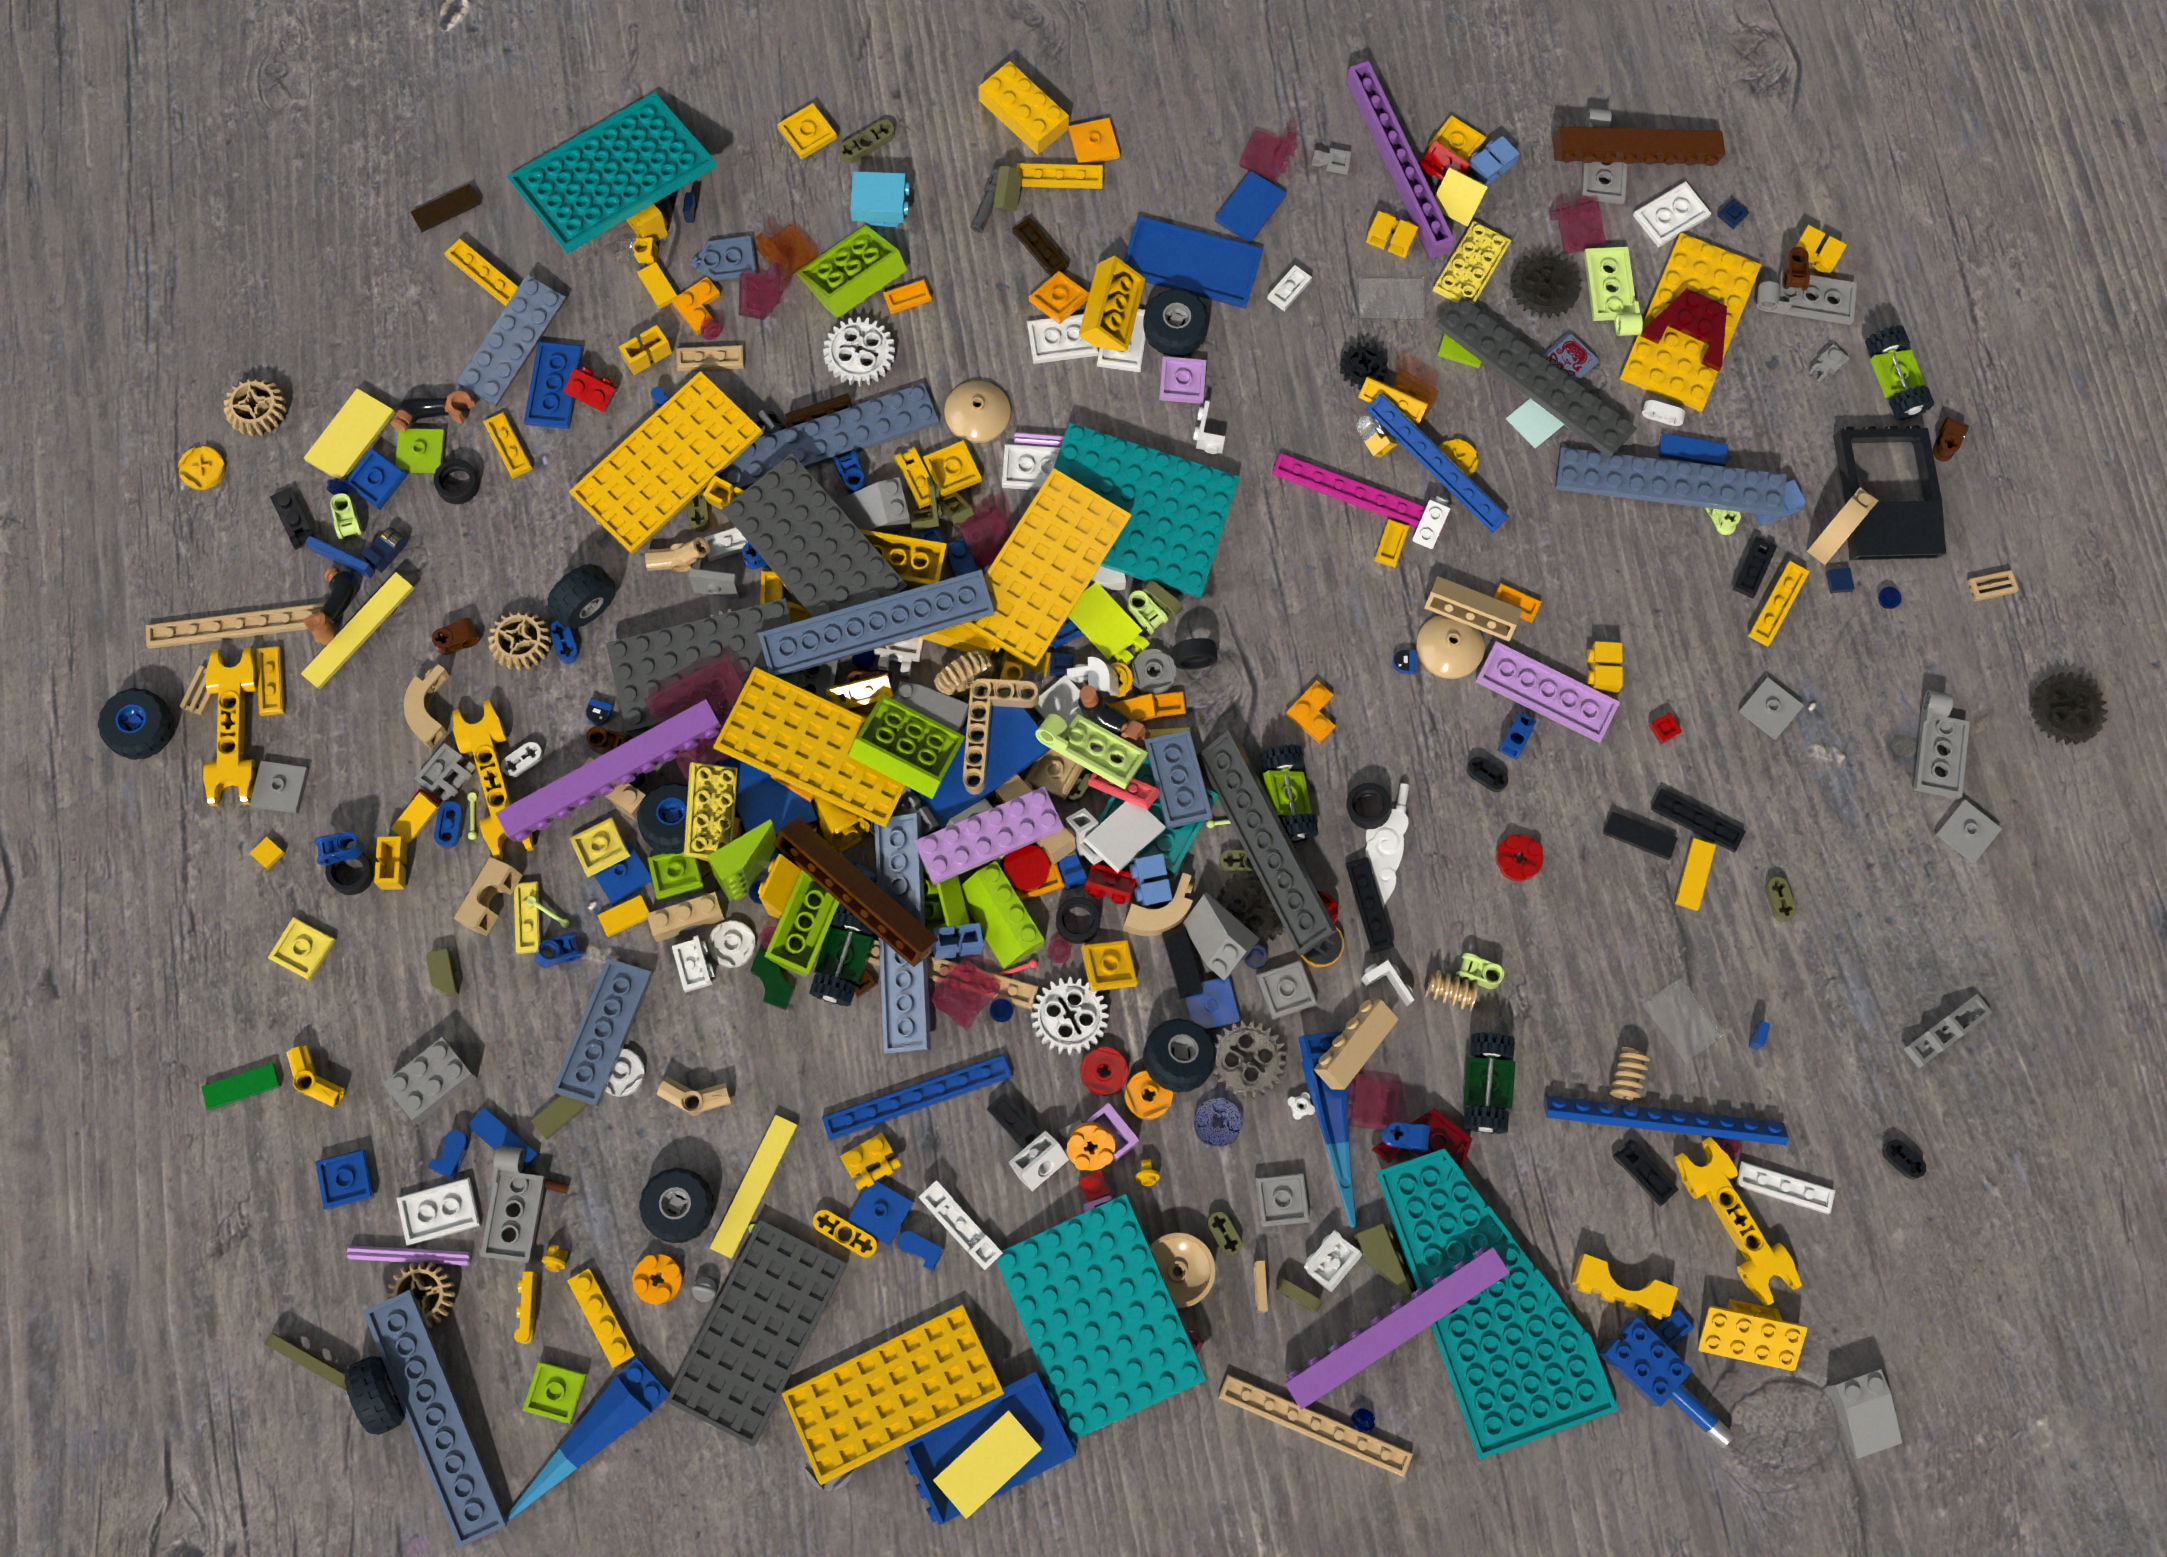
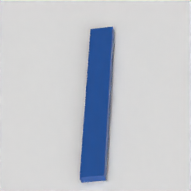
M1380 393L1367 407L1366 410L1492 533L1508 519L1509 515L1384 393Z
M1005 1054L823 1116L822 1120L829 1141L1010 1079L1012 1078V1073Z

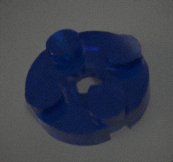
M1222 1097L1209 1099L1202 1103L1194 1117L1196 1135L1203 1143L1210 1146L1224 1147L1231 1144L1238 1137L1242 1127L1239 1109L1232 1102ZM1213 1117H1222L1224 1120L1222 1125L1224 1127L1220 1129V1127L1216 1126L1214 1128L1212 1126L1214 1122Z

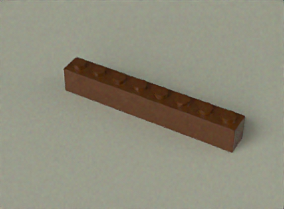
M1559 127L1552 137L1555 161H1563L1565 163L1583 161L1584 163L1604 162L1606 164L1624 162L1625 164L1645 163L1647 165L1654 163L1673 165L1676 163L1689 166L1694 164L1713 166L1718 164L1725 155L1723 132L1714 130Z
M797 817L779 830L773 845L911 966L915 967L931 954L938 938L863 874L861 870L847 860L844 855L840 854L817 834L808 824Z

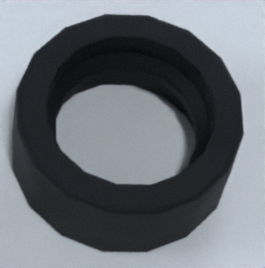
M450 459L443 462L436 469L433 476L434 486L440 497L451 504H464L470 501L479 489V478L473 466L461 459ZM455 471L466 472L470 481L465 489L459 492H448L444 488L443 482L450 473Z
M1188 639L1173 646L1174 664L1177 668L1190 670L1205 668L1216 663L1218 659L1216 643L1211 639Z
M1360 784L1350 791L1347 797L1346 808L1350 819L1360 828L1376 829L1381 827L1388 821L1391 815L1392 804L1387 791L1378 784ZM1365 795H1376L1382 800L1383 808L1376 816L1362 817L1355 809L1356 802Z
M364 853L355 858L362 863L364 873L356 883L351 885L340 883L337 879L336 871L343 861L326 865L325 875L327 881L335 890L344 895H356L362 893L371 885L375 870L371 860Z
M1084 897L1067 899L1060 905L1056 913L1058 933L1064 940L1073 944H1082L1090 941L1096 936L1100 928L1098 907L1091 900ZM1075 907L1086 909L1092 917L1090 928L1081 934L1070 932L1064 923L1066 913Z

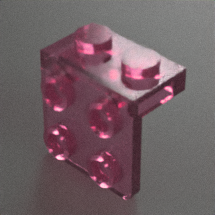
M1255 131L1239 160V166L1277 182L1281 173L1284 174L1288 167L1289 157H1293L1298 146L1295 143L1297 134L1288 132L1285 140L1282 141L1263 132Z
M1589 198L1576 200L1575 205L1569 206V203L1556 206V210L1549 211L1550 220H1557L1559 223L1564 253L1571 254L1605 244L1599 201H1589Z
M775 262L764 276L742 272L739 275V315L764 320L769 313H772L775 306L780 304L782 299L780 283L783 275L782 271H780V263Z
M990 505L978 510L979 514L972 518L971 516L968 517L966 521L954 527L957 535L964 538L979 568H984L994 562L1012 534L1000 509L993 506L990 507Z
M964 959L936 987L931 1002L934 1003L938 1010L944 1011L949 1015L955 1024L968 1030L973 1025L978 1013L998 993L1000 985L968 959Z
M1356 1074L1348 1087V1094L1352 1095L1351 1104H1347L1346 1110L1349 1126L1383 1130L1386 1126L1398 1122L1401 1086L1397 1083L1366 1080V1075Z

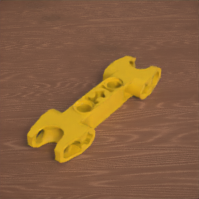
M244 648L240 663L228 668L224 667L222 653L219 652V649H212L206 668V689L208 694L218 693L217 761L205 762L203 766V781L207 801L210 806H218L222 791L226 787L233 785L238 786L241 802L244 805H249L257 777V768L254 759L244 760L245 692L258 691L255 655L252 648ZM231 701H236L232 708H227ZM230 745H235L233 751L229 753L226 752V749Z
M487 700L483 701L484 717L476 724L466 723L459 709L452 711L453 733L461 755L473 752L491 815L480 819L479 824L483 838L487 842L494 859L500 861L503 860L502 844L508 837L496 813L511 805L512 801L495 744L507 741L504 726L497 716L492 702ZM492 755L489 762H482L485 756ZM493 777H496L494 781L497 788H494L490 783ZM497 798H504L502 804L494 805V802ZM533 832L530 833L529 838L522 841L527 851L534 850Z
M1709 1137L1702 1141L1703 1149L1707 1156L1704 1167L1695 1166L1683 1152L1674 1157L1682 1182L1694 1199H1698L1703 1195H1706L1733 1242L1746 1260V1262L1737 1266L1741 1279L1764 1306H1768L1774 1303L1768 1285L1770 1278L1773 1275L1779 1276L1794 1290L1802 1286L1793 1259L1781 1243L1769 1247L1758 1226L1729 1182V1180L1738 1176L1735 1165L1728 1154ZM1720 1194H1725L1728 1197V1205L1721 1203ZM1732 1208L1735 1209V1210L1732 1211L1731 1213H1728V1212H1727V1210H1729V1209H1732ZM1739 1217L1741 1222L1736 1225L1734 1220ZM1748 1236L1755 1241L1754 1249L1750 1248L1746 1243Z

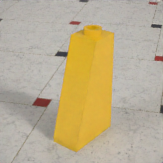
M963 624L918 637L967 653L982 650L989 657L993 653L997 655L1001 650V647Z

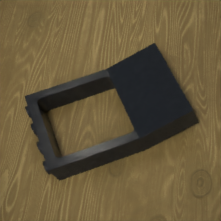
M1919 425L1907 426L1905 429H1898V426H1887L1884 429L1867 426L1862 428V430H1854V427H1843L1833 435L1845 504L1860 488L1852 443L1911 442L1914 446L1924 501L1877 502L1848 537L1849 559L1939 558L1946 554L1942 497L1928 428H1920Z

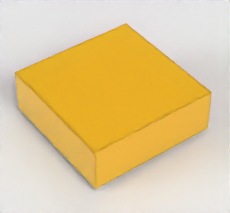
M266 836L249 854L264 868L269 870L285 853Z

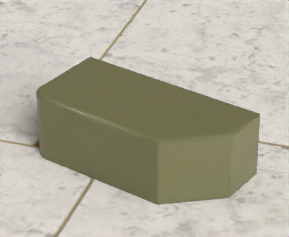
M1011 166L999 167L993 208L1002 211L1017 210L1022 180L1016 168Z
M445 948L427 953L426 961L431 986L446 997L458 995L451 951Z

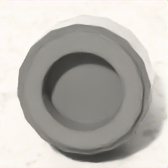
M708 1277L697 1279L692 1286L693 1296L702 1303L712 1301L717 1295L718 1287Z

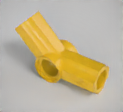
M307 1045L297 1046L286 1052L294 1077L293 1086L304 1095L336 1108L344 1097L345 1089L317 1076L309 1047ZM311 1078V1085L303 1089L304 1080Z

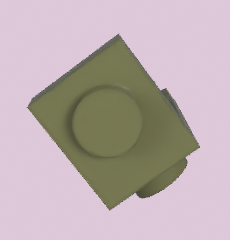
M926 477L930 509L908 512L912 531H924L928 528L939 526L938 518L942 517L940 504H936V498L939 497V489L937 484H933L931 477Z

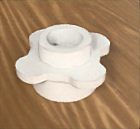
M1307 1092L1301 1093L1298 1097H1290L1287 1103L1291 1106L1292 1116L1296 1120H1300L1307 1114L1313 1115L1315 1112V1108L1309 1100L1310 1095Z

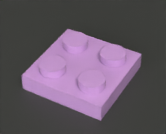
M1163 356L1159 400L1203 404L1207 360Z

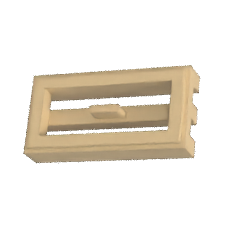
M2012 569L1970 578L1967 581V584L1971 586V594H1974V602L2019 591ZM2005 577L2009 578V580L1991 583L1983 586H1977V583L1987 582ZM2009 585L2012 586V587H2008V588H2004V589H1999V590H1994V591L1985 592V593H1981V594H1980L1981 591H1986V590L1995 589V588H2000V587L2009 586Z
M199 665L180 704L182 709L204 716L214 695L206 692L199 708H196L206 688L205 667Z
M1256 1261L1253 1264L1256 1312L1266 1313L1268 1311L1265 1261Z

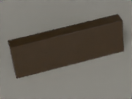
M468 184L411 211V214L422 233L481 204L471 185Z
M1030 217L1012 228L1014 235L1050 277L1058 271L1062 272L1069 267L1068 261Z
M846 393L786 413L787 426L789 428L852 407L849 394Z

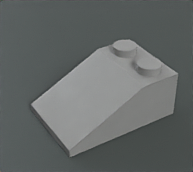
M900 477L876 482L835 501L858 529L892 533L911 528Z
M900 682L893 697V700L958 733L961 731L969 710V704L918 684Z
M1208 893L1203 894L1182 923L1205 964L1224 981L1240 966L1259 941V938Z
M1881 1369L1869 1371L1826 1386L1855 1459L1902 1443L1892 1395Z

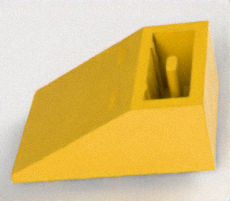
M778 854L776 860L773 859L768 868V873L770 874L766 881H762L758 890L759 898L767 913L778 919L781 918L801 871L799 867L781 854Z

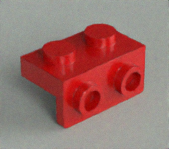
M1434 140L1425 157L1418 162V165L1422 167L1421 170L1429 176L1434 175L1439 178L1440 184L1449 167L1465 174L1472 164L1438 140Z
M582 366L581 369L574 368L563 392L604 413L618 387L614 386V381L602 376L600 379L594 376V371L585 366Z
M1092 864L1084 891H1087L1088 895L1092 897L1111 898L1112 902L1123 905L1124 903H1130L1136 879H1132L1131 873L1125 871L1117 873L1111 867Z

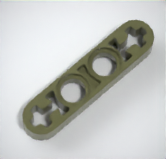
M275 1333L270 1334L265 1345L346 1390L344 1372Z

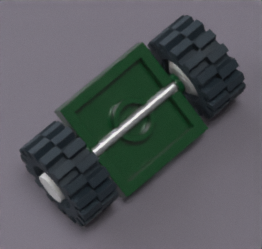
M839 904L832 920V925L839 929L828 928L814 970L816 974L809 994L825 1002H831L840 1006H850L856 989L852 983L861 985L875 940L872 937L874 932L848 909Z
M1491 1032L1471 1035L1470 1055L1474 1057H1467L1463 1106L1469 1107L1465 1108V1129L1490 1134L1508 1132L1509 1112L1506 1110H1512L1516 1061H1508L1514 1058L1515 1038L1512 1036L1501 1035L1500 1033L1493 1034Z

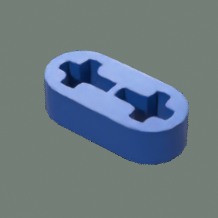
M555 621L549 628V634L555 651L563 663H573L577 660L579 651L570 628L563 627L558 621ZM558 628L563 630L564 639L562 640L556 634L558 633ZM564 645H567L571 651V655L568 657L564 654Z

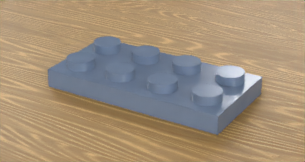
M1190 730L1144 739L1155 787L1159 788L1160 792L1158 798L1166 829L1212 819L1213 816Z

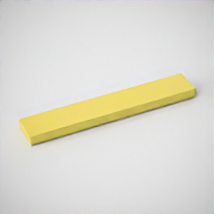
M395 572L301 674L320 690L414 590V587Z
M775 1115L710 1246L711 1250L730 1259L734 1258L798 1127L797 1124Z

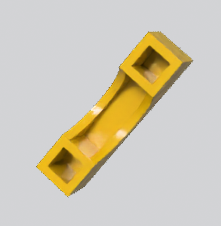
M1587 1254L1579 1256L1571 1284L1577 1286L1576 1290L1582 1293L1591 1294V1292L1600 1294V1299L1610 1303H1614L1615 1300L1624 1303V1308L1638 1312V1309L1648 1312V1317L1656 1320H1661L1671 1315L1678 1291L1677 1287L1655 1279L1649 1281L1639 1291L1626 1290L1617 1285L1612 1279L1608 1262Z

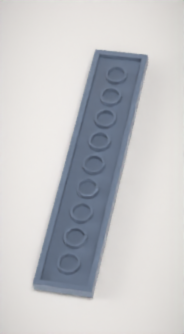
M924 383L777 431L776 433L759 437L720 474L722 480L732 484L733 488L738 487L741 490H745L791 453L805 469L832 461L833 457L840 458L849 455L853 450L859 452L939 425V420Z
M1561 447L1556 490L1782 517L1784 513L1787 474L1614 454L1611 458H1608L1602 452Z
M978 570L758 633L769 674L779 677L993 616L995 613L983 572Z
M914 813L893 816L890 818L886 828L874 823L877 885L926 927L923 862L914 844L915 840L922 838L921 815ZM879 937L883 1053L889 1055L931 1050L927 957L913 967Z
M408 1290L364 1310L363 1314L458 1548L507 1526V1521L413 1291Z

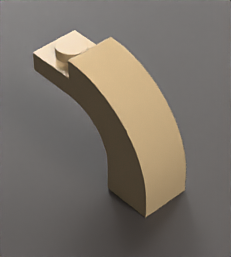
M1860 487L1807 552L1825 565L1878 500Z
M439 664L427 671L423 681L415 676L410 682L404 697V714L408 725L419 740L431 750L447 733L444 727L434 720L429 713L431 698L450 677L447 671Z
M1182 873L1175 896L1165 907L1147 909L1131 904L1123 931L1139 936L1161 935L1164 931L1177 927L1185 919L1193 903V900L1185 898V896L1190 897L1194 884L1190 883L1191 875Z

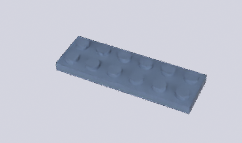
M527 274L456 382L457 385L492 406L497 407L538 344V341H540L566 301V297Z
M607 958L552 1089L554 1093L599 1107L652 979L653 973L651 971Z

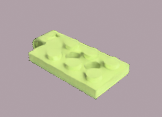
M1628 247L1585 249L1584 260L1592 320H1614L1617 336L1641 335L1643 321L1639 302L1635 299ZM1603 266H1611L1614 272L1607 273ZM1613 285L1617 291L1609 292L1606 286Z
M1049 714L1035 733L1037 739L1045 746L1124 790L1148 755V752L1077 714L1068 728L1062 717L1056 714ZM1098 746L1102 751L1095 752L1090 747ZM1111 757H1118L1122 762L1115 763L1111 760Z

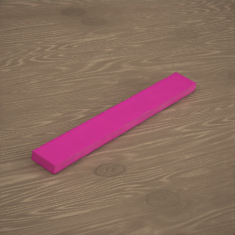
M1283 453L1279 454L1272 471L1274 476L1416 529L1426 509V506Z

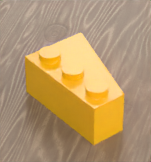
M655 204L626 219L638 238L653 237L654 241L657 242L668 235L666 230L667 221Z

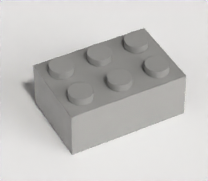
M441 1037L385 1081L383 1085L408 1117L419 1125L475 1081L477 1077L450 1043Z

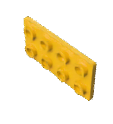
M1729 1299L1727 1309L1712 1305L1708 1307L1698 1343V1350L1700 1352L1795 1371L1807 1333L1806 1325L1783 1321L1779 1310L1776 1308Z

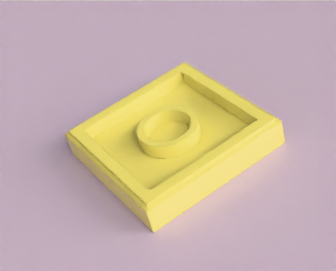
M1449 167L1434 198L1442 214L1468 227L1489 186Z
M612 817L570 837V841L587 877L630 857V853Z
M293 917L268 958L311 981L336 940Z

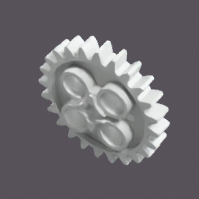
M858 317L855 323L849 318V324L847 325L841 321V328L839 329L834 326V334L828 333L829 340L824 341L826 348L823 349V353L826 356L824 360L825 364H828V370L833 371L835 378L841 375L842 383L849 379L850 386H852L854 381L858 382L859 387L862 385V381H866L870 385V379L872 378L878 382V375L880 374L885 377L884 369L891 370L890 363L894 362V340L890 339V332L885 333L884 325L878 328L877 321L870 324L869 318H866L865 322H861L860 317ZM848 338H856V340L852 342L847 341ZM871 342L877 343L876 346H869L868 344ZM844 357H849V358H851V359L848 360V361H842V360H841V359L844 358ZM864 362L872 363L869 366L862 365Z
M1069 977L1066 984L1059 978L1058 986L1050 982L1051 990L1043 987L1044 997L1036 996L1040 1004L1032 1005V1008L1038 1011L1031 1014V1018L1038 1020L1032 1023V1027L1040 1028L1036 1032V1037L1043 1035L1042 1044L1050 1042L1049 1050L1054 1049L1055 1046L1059 1047V1054L1062 1053L1063 1049H1067L1068 1055H1071L1072 1049H1076L1077 1053L1081 1054V1047L1083 1046L1089 1051V1042L1097 1045L1098 1041L1095 1036L1103 1037L1104 1033L1100 1028L1105 1029L1108 1025L1102 1021L1109 1017V1014L1102 1013L1108 1006L1106 1004L1100 1005L1104 1000V996L1096 997L1095 995L1098 991L1091 992L1089 990V982L1082 986L1080 978L1076 984H1073L1071 977ZM1076 995L1081 999V1002L1078 1005H1071L1068 1002V998ZM1059 998L1063 999L1070 1014L1075 1013L1074 1022L1082 1032L1080 1035L1077 1034L1071 1019H1065L1066 1011L1058 1001ZM1050 1007H1057L1060 1010V1014L1056 1017H1051L1048 1015L1047 1010ZM1086 1015L1090 1016L1093 1022L1088 1026H1084L1079 1020L1082 1016ZM1063 1027H1068L1071 1029L1072 1034L1069 1037H1062L1059 1034V1030Z

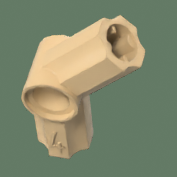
M697 537L686 544L679 543L671 545L670 548L646 550L645 562L647 571L671 569L675 572L689 571L692 563L710 553L709 545L705 542V539Z
M667 1076L660 1084L656 1093L657 1096L692 1116H698L704 1111L732 1104L726 1083L693 1091ZM698 1098L699 1105L696 1108L690 1109L687 1107L690 1099Z

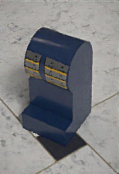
M391 527L385 530L380 539H377L370 548L367 546L361 554L366 562L382 573L404 549L407 539Z

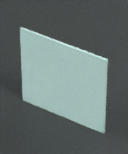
M1532 399L1527 400L1506 418L1534 448H1537L1565 425Z

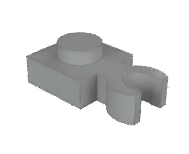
M1833 344L1817 359L1818 363L1813 365L1809 373L1812 374L1814 371H1819L1821 376L1817 381L1821 382L1825 379L1828 372L1834 375L1850 358Z
M916 795L909 797L911 805L909 802L902 804V810L907 814L918 813L921 815L922 837L931 834L939 824L927 806L921 808L920 799Z

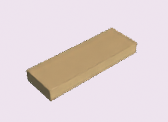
M743 345L676 348L677 371L744 369Z

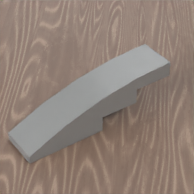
M1975 994L1915 1039L1904 1050L1917 1067L1920 1068L1957 1039L1964 1036L1989 1016L1992 1011L1982 998Z

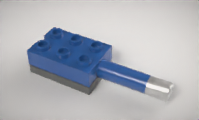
M1628 1317L1616 1331L1619 1334L1618 1338L1609 1339L1597 1354L1651 1406L1661 1407L1670 1398L1721 1448L1726 1447L1733 1440L1734 1433L1682 1384L1692 1372V1369L1638 1317Z

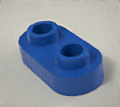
M453 801L444 802L437 813L434 839L440 847L445 849L454 847L460 839L463 810ZM450 812H455L453 818H448ZM447 834H451V839L445 841L444 837Z

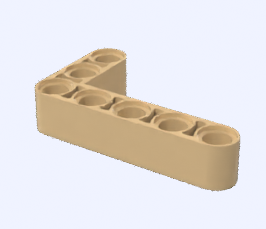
M981 678L971 684L963 767V783L965 789L970 794H980L985 789L992 706L1032 708L1036 706L1039 701L1037 686L1033 682ZM980 688L988 690L983 696L976 694ZM1002 690L1011 691L1007 697L999 695ZM1026 691L1034 693L1031 698H1024L1022 696ZM979 710L986 712L982 718H976L974 714ZM975 733L984 734L981 740L976 741L972 739ZM974 755L982 757L978 763H972L970 759ZM976 777L980 779V782L975 786L968 784L971 778Z

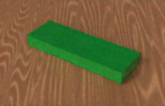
M273 1063L201 1086L206 1108L209 1111L281 1087L277 1070Z

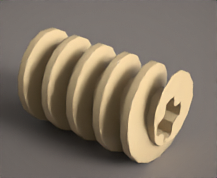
M1437 970L1429 979L1424 997L1433 992L1434 1000H1437L1442 995L1443 1003H1446L1451 998L1453 1007L1460 1001L1462 1010L1468 1004L1471 1011L1477 997L1478 983L1474 982L1469 987L1468 979H1465L1460 984L1459 976L1454 977L1451 981L1450 973H1446L1442 978V971Z
M1622 1047L1621 1049L1624 1053L1619 1056L1622 1062L1617 1064L1619 1071L1614 1075L1617 1080L1612 1083L1615 1089L1611 1090L1610 1094L1621 1100L1632 1101L1634 1098H1641L1642 1096L1636 1092V1089L1644 1088L1638 1080L1646 1079V1076L1641 1074L1640 1071L1648 1070V1067L1643 1065V1062H1650L1651 1058L1639 1050Z

